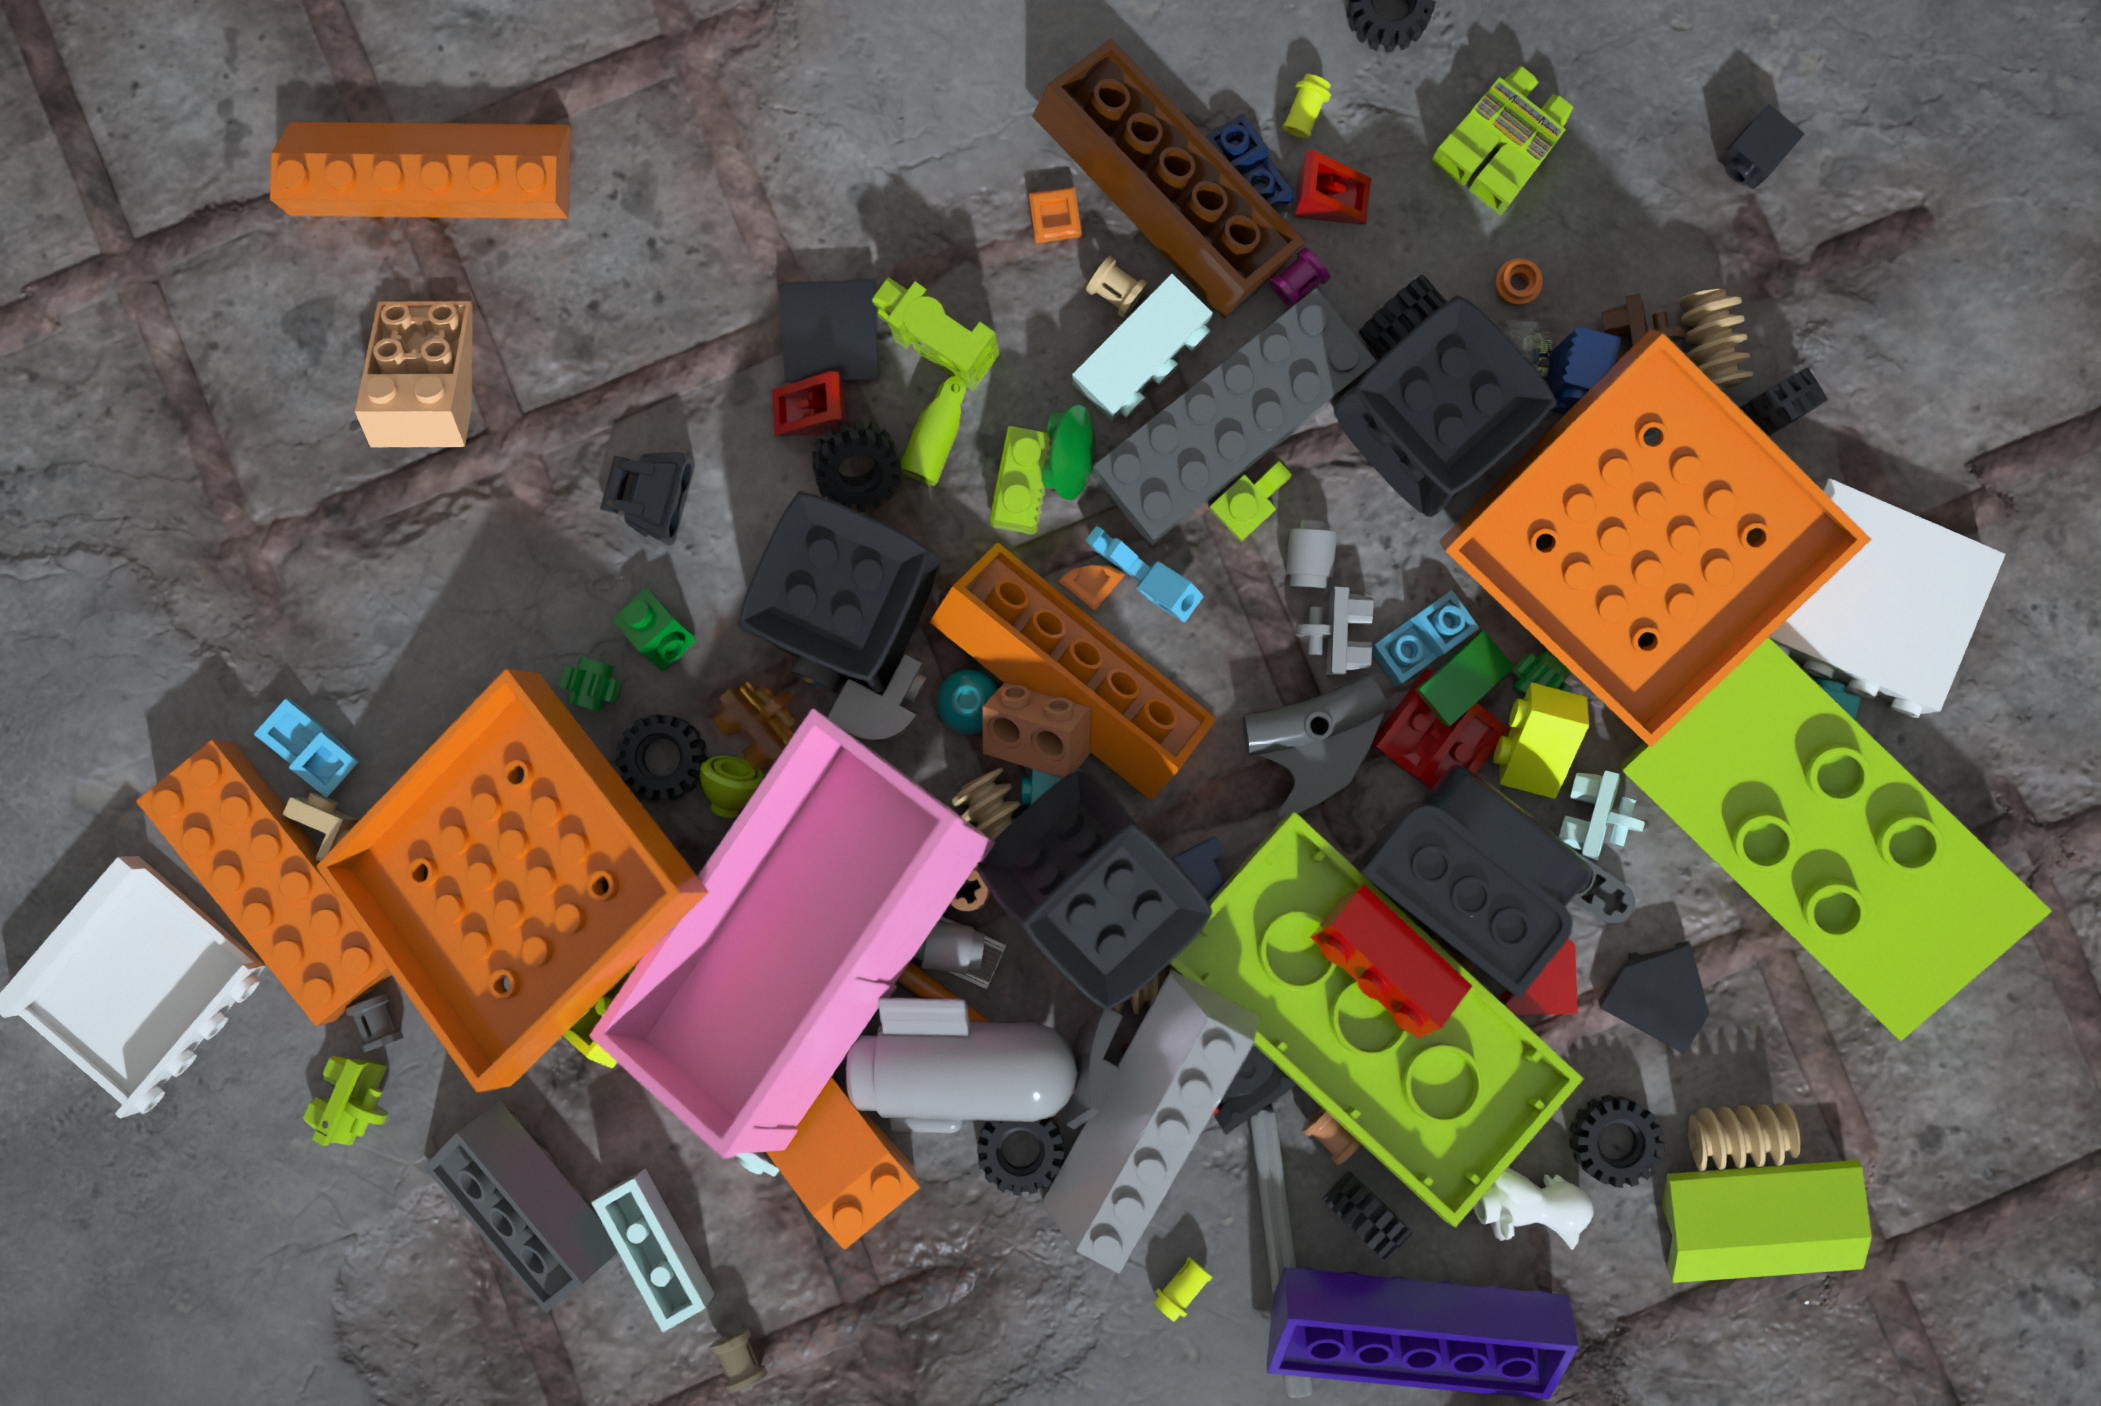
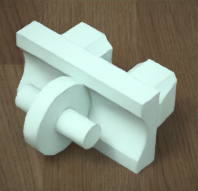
M1605 770L1603 776L1587 773L1576 774L1571 791V799L1593 804L1595 808L1591 822L1565 815L1559 839L1575 849L1582 850L1584 857L1594 860L1599 859L1608 824L1614 825L1609 843L1624 846L1628 829L1643 832L1645 822L1632 818L1636 800L1622 797L1618 813L1611 812L1620 782L1619 774Z

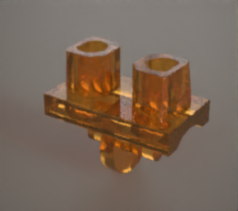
M748 681L735 689H728L719 698L724 704L713 717V722L723 734L729 737L737 734L743 727L751 734L755 740L742 752L744 758L754 770L758 771L772 762H776L794 736L789 728L796 723V720L786 708L795 698L789 691L776 698L766 686L756 691Z

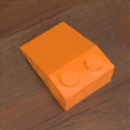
M833 1074L797 1125L798 1131L786 1149L766 1152L811 1214L843 1250H846L920 1188L915 1167L866 1111H859L850 1102L847 1090Z

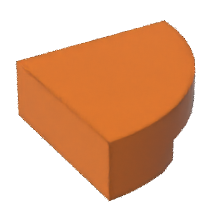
M1086 565L1072 569L1058 583L1095 612L1123 579L1125 574L1111 566Z

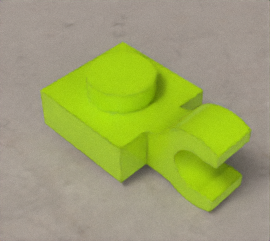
M1280 461L1256 484H1253L1244 474L1209 509L1242 542L1276 511V508L1268 498L1283 486L1292 474Z

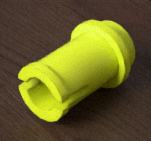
M1305 74L1303 81H1297L1295 88L1298 93L1286 122L1283 123L1282 129L1297 138L1306 140L1310 138L1312 128L1323 102H1329L1331 94L1328 92L1331 86L1330 83L1312 74Z
M1190 1256L1163 1290L1161 1288L1156 1290L1158 1296L1153 1301L1154 1305L1174 1322L1180 1315L1185 1317L1188 1314L1185 1308L1205 1284L1213 1278Z

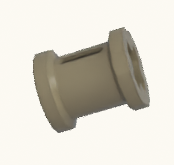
M749 1328L734 1331L709 1346L711 1353L718 1355L728 1378V1382L725 1384L728 1393L742 1390L758 1382L768 1374L765 1365L758 1364L748 1339L752 1335Z

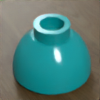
M964 669L952 673L943 681L936 697V707L941 720L948 728L960 734L973 735L983 732L982 707L999 687L989 675L979 670Z

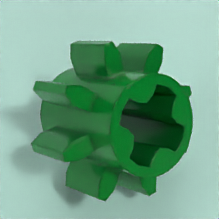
M1545 650L1538 658L1531 652L1528 655L1526 654L1512 670V673L1519 677V680L1513 685V689L1522 699H1524L1531 682L1566 692L1573 690L1565 682L1572 672L1552 653Z
M580 656L576 668L564 665L558 687L569 690L566 699L567 703L601 712L604 700L616 703L622 682L611 679L614 666Z

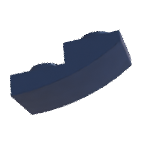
M1244 114L1205 136L1276 211L1294 201L1293 191L1268 157V147Z

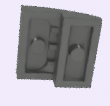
M1102 1009L1083 1024L1072 1047L1077 1064V1078L1073 1093L1068 1103L1064 1106L1066 1125L1073 1129L1100 1113L1120 1070L1119 1067L1103 1059L1123 1015L1111 1009Z

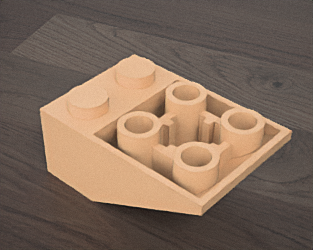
M378 301L355 407V414L370 447H465L472 410L473 305L471 301Z

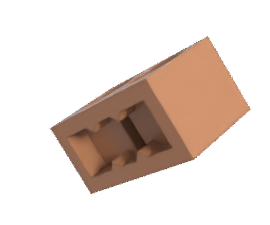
M1005 682L982 707L983 754L1064 778L1076 772L1090 754L1091 707L1071 702L1067 698L1050 696L1029 690L1022 685H1012Z

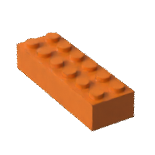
M210 740L136 800L138 805L315 1026L338 1020L346 1013V1008L356 1005L392 975L315 867L319 863L315 858L320 848L298 821L282 815L286 807L285 804L235 742Z

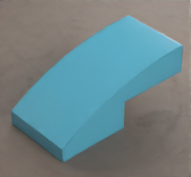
M290 697L285 698L253 734L291 765L288 768L325 798L333 792L359 762L335 736Z

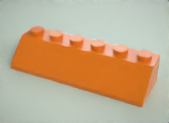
M290 122L271 152L270 200L290 216L569 219L571 127L569 125Z
M998 542L952 586L929 621L1003 682L1012 685H1022L1029 690L1054 697L1067 698L1071 702L1091 707L1090 752L1150 801L1154 800L1178 772L1217 720L1215 716Z

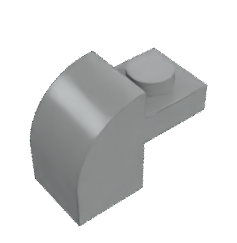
M905 654L883 696L848 678L827 718L844 731L868 741H887L903 735L919 718L918 715L903 708L907 699L914 703L920 695L927 681V677L921 675L925 666Z

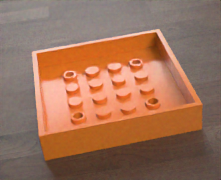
M1650 329L1439 540V543L1445 552L1646 744L1652 747L1872 539L1663 333ZM1651 427H1657L1659 430L1658 440L1653 444H1646L1644 442V433ZM1754 528H1760V540L1754 544H1748L1746 539L1748 532ZM1542 534H1550L1552 536L1550 547L1544 550L1538 549L1536 547L1537 538ZM1643 633H1653L1654 639L1649 646L1641 647L1638 645V639Z
M506 668L315 866L477 1093L511 1087L709 893L540 673ZM521 768H523L524 770V778L522 782H520L518 778V773ZM425 866L428 869V876L426 879L424 877ZM604 878L609 882V889L606 894L602 889ZM506 976L510 981V987L508 991L504 986V980Z

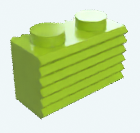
M1008 426L989 519L992 527L1031 535L1038 531L1037 523L1040 522L1039 514L1041 513V505L1045 495V487L1042 483V469L1044 463L1050 459L1052 442L1048 433Z

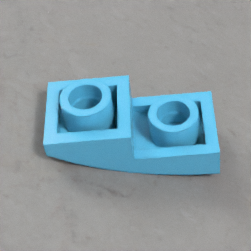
M1451 590L1372 646V655L1394 686L1397 687L1479 629V626L1453 590Z

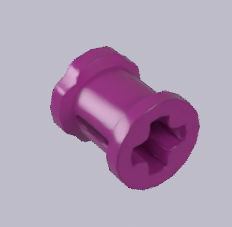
M1305 247L1297 252V260L1279 276L1273 274L1268 281L1273 292L1288 308H1292L1317 284H1325L1331 279V275L1322 261Z

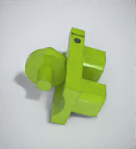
M332 1056L329 1058L323 1075L324 1080L335 1085L330 1099L327 1097H316L309 1103L303 1116L304 1121L316 1130L312 1138L313 1141L322 1146H328L329 1143L353 1145L357 1136H364L369 1123L384 1124L388 1112L377 1104L383 1092L378 1087L387 1069V1065L378 1060L353 1059L343 1056Z

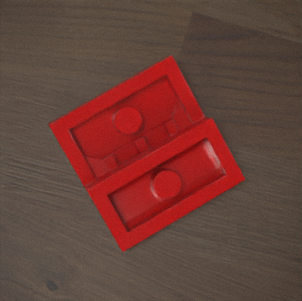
M1425 669L1376 734L1371 745L1431 790L1451 765H1462L1476 774L1496 747L1500 736H1504L1509 729L1477 702L1453 724L1444 726L1415 691L1419 685L1435 673L1433 670Z

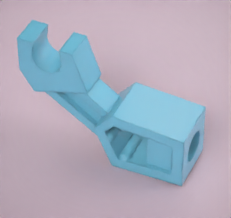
M1097 525L1085 540L1104 559L1118 566L1139 583L1135 588L1147 599L1183 623L1186 622L1204 597L1192 582L1159 561H1155L1151 567L1148 566L1121 540L1116 537L1115 539L1111 538Z

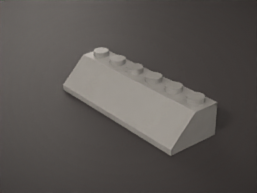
M1170 970L1117 1065L1120 1070L1100 1113L1086 1121L1065 1158L1058 1175L1055 1176L1042 1200L1041 1205L1075 1251L1120 1274L1255 1042L1259 1021L1258 1015Z

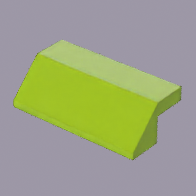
M1859 1160L1670 1173L1666 1177L1662 1209L1672 1234L1667 1264L1672 1283L1864 1269L1872 1235L1863 1167Z

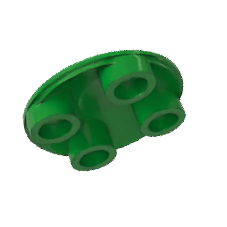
M1073 405L1065 412L1054 411L1048 421V435L1052 442L1050 459L1044 463L1042 469V483L1046 488L1055 489L1064 500H1074L1082 493L1089 480L1095 459L1096 445L1093 421L1088 410L1081 405Z

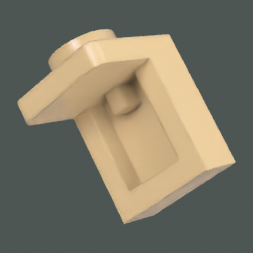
M310 792L308 798L290 797L282 815L326 833L315 858L316 861L320 862L357 824L358 819L335 810L338 802L328 797L325 798L323 795Z

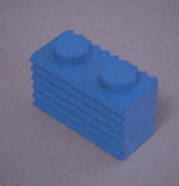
M1578 327L1551 351L1553 357L1549 360L1551 366L1548 368L1549 374L1544 379L1556 399V407L1553 411L1566 414L1615 365L1621 338Z

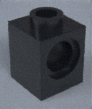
M1768 104L1747 125L1717 161L1725 166V171L1732 180L1741 185H1747L1754 190L1774 171L1805 133Z

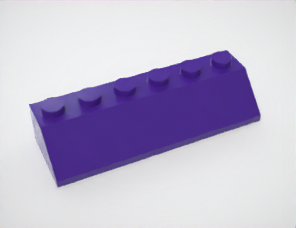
M1284 1267L1273 1295L1266 1368L1267 1373L1549 1400L1576 1353L1579 1344L1569 1295L1552 1294L1543 1290L1521 1291L1502 1289L1494 1285L1481 1287L1460 1285L1451 1281L1409 1280L1402 1276H1369L1352 1271L1338 1273L1318 1271L1308 1267Z

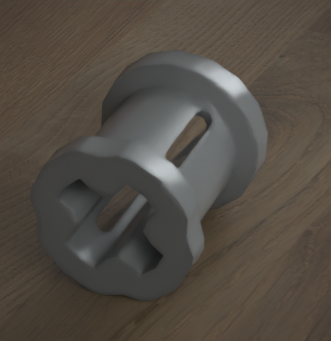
M387 993L345 1009L347 1016L354 1018L363 1044L359 1047L361 1054L404 1038L402 1031L395 1030L386 1003L389 1001Z

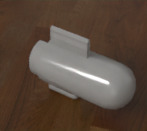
M879 998L880 1021L882 1024L878 1028V1036H859L847 1053L846 1082L850 1102L859 1111H878L881 1117L891 1118L892 1132L954 1133L961 1129L963 1120L1034 1122L1054 1116L1068 1103L1076 1086V1058L1069 1041L1057 1030L1037 1022L969 1021L966 1000Z

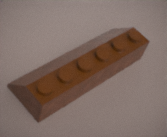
M1112 39L1105 42L1047 84L1032 117L1224 319L1251 298L1305 243L1296 231Z

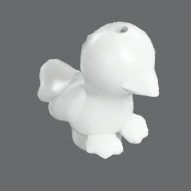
M1509 1167L1506 1168L1473 1207L1482 1224L1491 1223L1495 1238L1500 1239V1241L1512 1239V1236H1514V1226H1523L1537 1222L1545 1224L1557 1232L1571 1250L1578 1244L1579 1234L1588 1226L1594 1215L1593 1205L1588 1194L1580 1187L1565 1181L1559 1175H1555L1552 1179L1549 1175L1545 1174L1544 1183L1546 1187L1540 1189L1527 1177Z

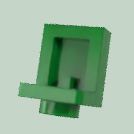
M647 587L612 618L613 622L635 648L661 671L668 669L696 642V638L691 632L678 622L658 597Z

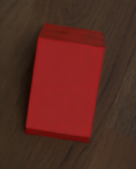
M1315 150L1306 151L1298 172L1294 218L1358 225L1366 224L1371 178Z
M829 371L772 389L775 436L825 434L824 431L830 426L837 433L840 431L838 422L845 420L847 422L845 385L839 372Z
M1568 938L1566 943L1520 999L1508 989L1497 999L1514 1015L1578 1014L1575 944Z

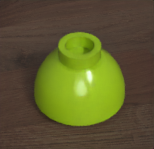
M732 756L712 757L704 761L700 768L701 787L705 796L712 802L711 811L718 816L726 818L738 816L739 810L747 805L766 777L755 764Z

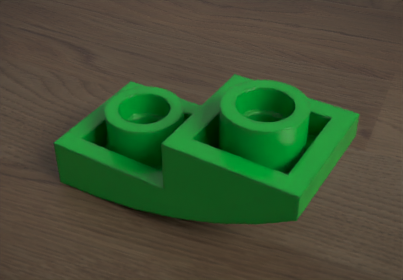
M1481 630L1446 660L1447 663L1419 685L1415 691L1443 725L1450 726L1492 689L1511 670L1513 664L1485 630Z

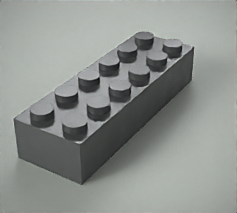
M1316 288L1093 466L1092 476L1147 544L1152 547L1360 381L1377 361Z

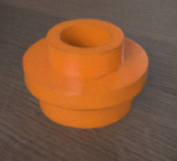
M1515 258L1507 261L1501 266L1495 277V288L1499 297L1506 303L1514 306H1523L1531 303L1540 294L1543 286V276L1538 266L1524 258ZM1511 277H1521L1525 282V289H1514L1510 283Z

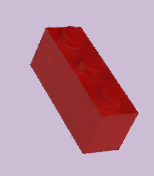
M1365 884L1344 895L1310 937L1321 947L1323 955L1330 962L1346 970L1357 981L1359 989L1365 995L1379 1001L1393 1015L1394 1021L1401 1029L1414 1034L1417 1038L1441 1029L1472 988V985Z

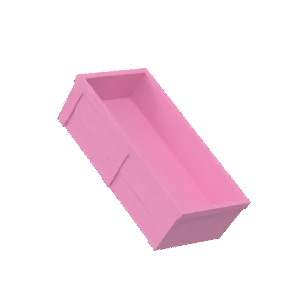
M812 708L698 875V878L709 893L642 957L589 1037L722 1158H732L735 1154L785 1150L798 1131L797 1125L878 1009L879 998H889L897 987L894 984L977 863L983 862L995 842L867 745L852 737L822 713Z

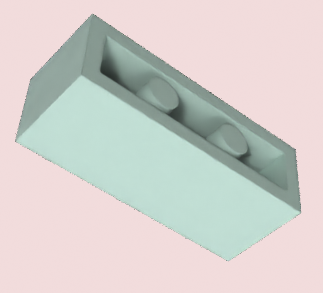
M1171 274L1072 374V385L1111 422L1120 414L1127 419L1146 399L1141 393L1153 381L1161 385L1175 371L1179 364L1174 359L1186 347L1193 352L1209 336L1211 330L1207 326L1210 323L1213 312Z
M646 1168L606 1190L591 1202L662 1333L707 1307L715 1294Z

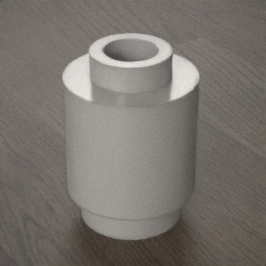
M1300 520L1299 529L1289 530L1286 574L1291 575L1290 586L1328 589V579L1334 576L1337 532L1328 531V522Z
M938 921L913 957L922 958L921 968L961 974H967L968 970L980 971L985 933L973 931L974 926Z

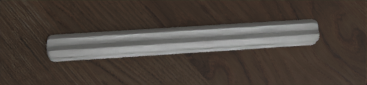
M1263 1108L1250 1118V1126L1274 1295L1284 1267L1296 1268L1276 1113L1272 1108ZM1284 1375L1285 1389L1289 1397L1300 1398L1312 1394L1311 1377Z

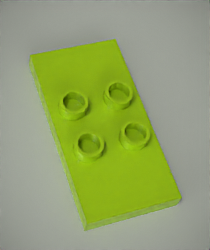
M1769 637L1652 747L1643 742L1619 764L1622 771L1900 1041L1905 1039L2052 912L2045 903Z
M1295 812L1287 813L1208 901L1212 909L1208 922L1195 939L1168 964L1176 973L1258 1015L1259 1021L1253 1044L1436 1214L1455 1228L1583 1080L1573 1068ZM1365 884L1472 985V988L1441 1029L1421 1038H1417L1414 1034L1401 1029L1394 1021L1393 1015L1379 1001L1365 995L1359 989L1357 981L1341 966L1330 962L1323 955L1321 947L1310 938L1344 895Z

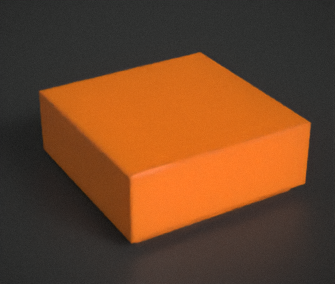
M1075 187L1029 193L1035 244L1081 237L1082 232Z

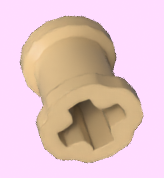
M1109 256L1091 278L1086 291L1091 295L1098 293L1119 309L1118 315L1125 318L1144 294L1148 283L1143 279L1137 281L1115 265L1116 259Z

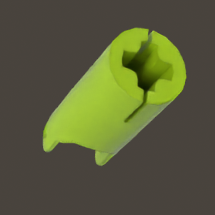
M950 377L939 386L934 400L920 412L900 462L904 475L929 485H937L960 428L961 404L967 389L965 382L960 377Z

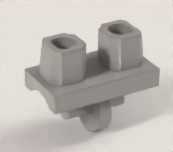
M1334 587L1333 591H1329L1327 625H1323V607H1310L1309 624L1295 625L1296 636L1309 637V655H1322L1323 638H1327L1326 676H1341L1346 671L1371 667V642L1347 641L1348 624H1372L1374 599L1358 594H1349V587Z

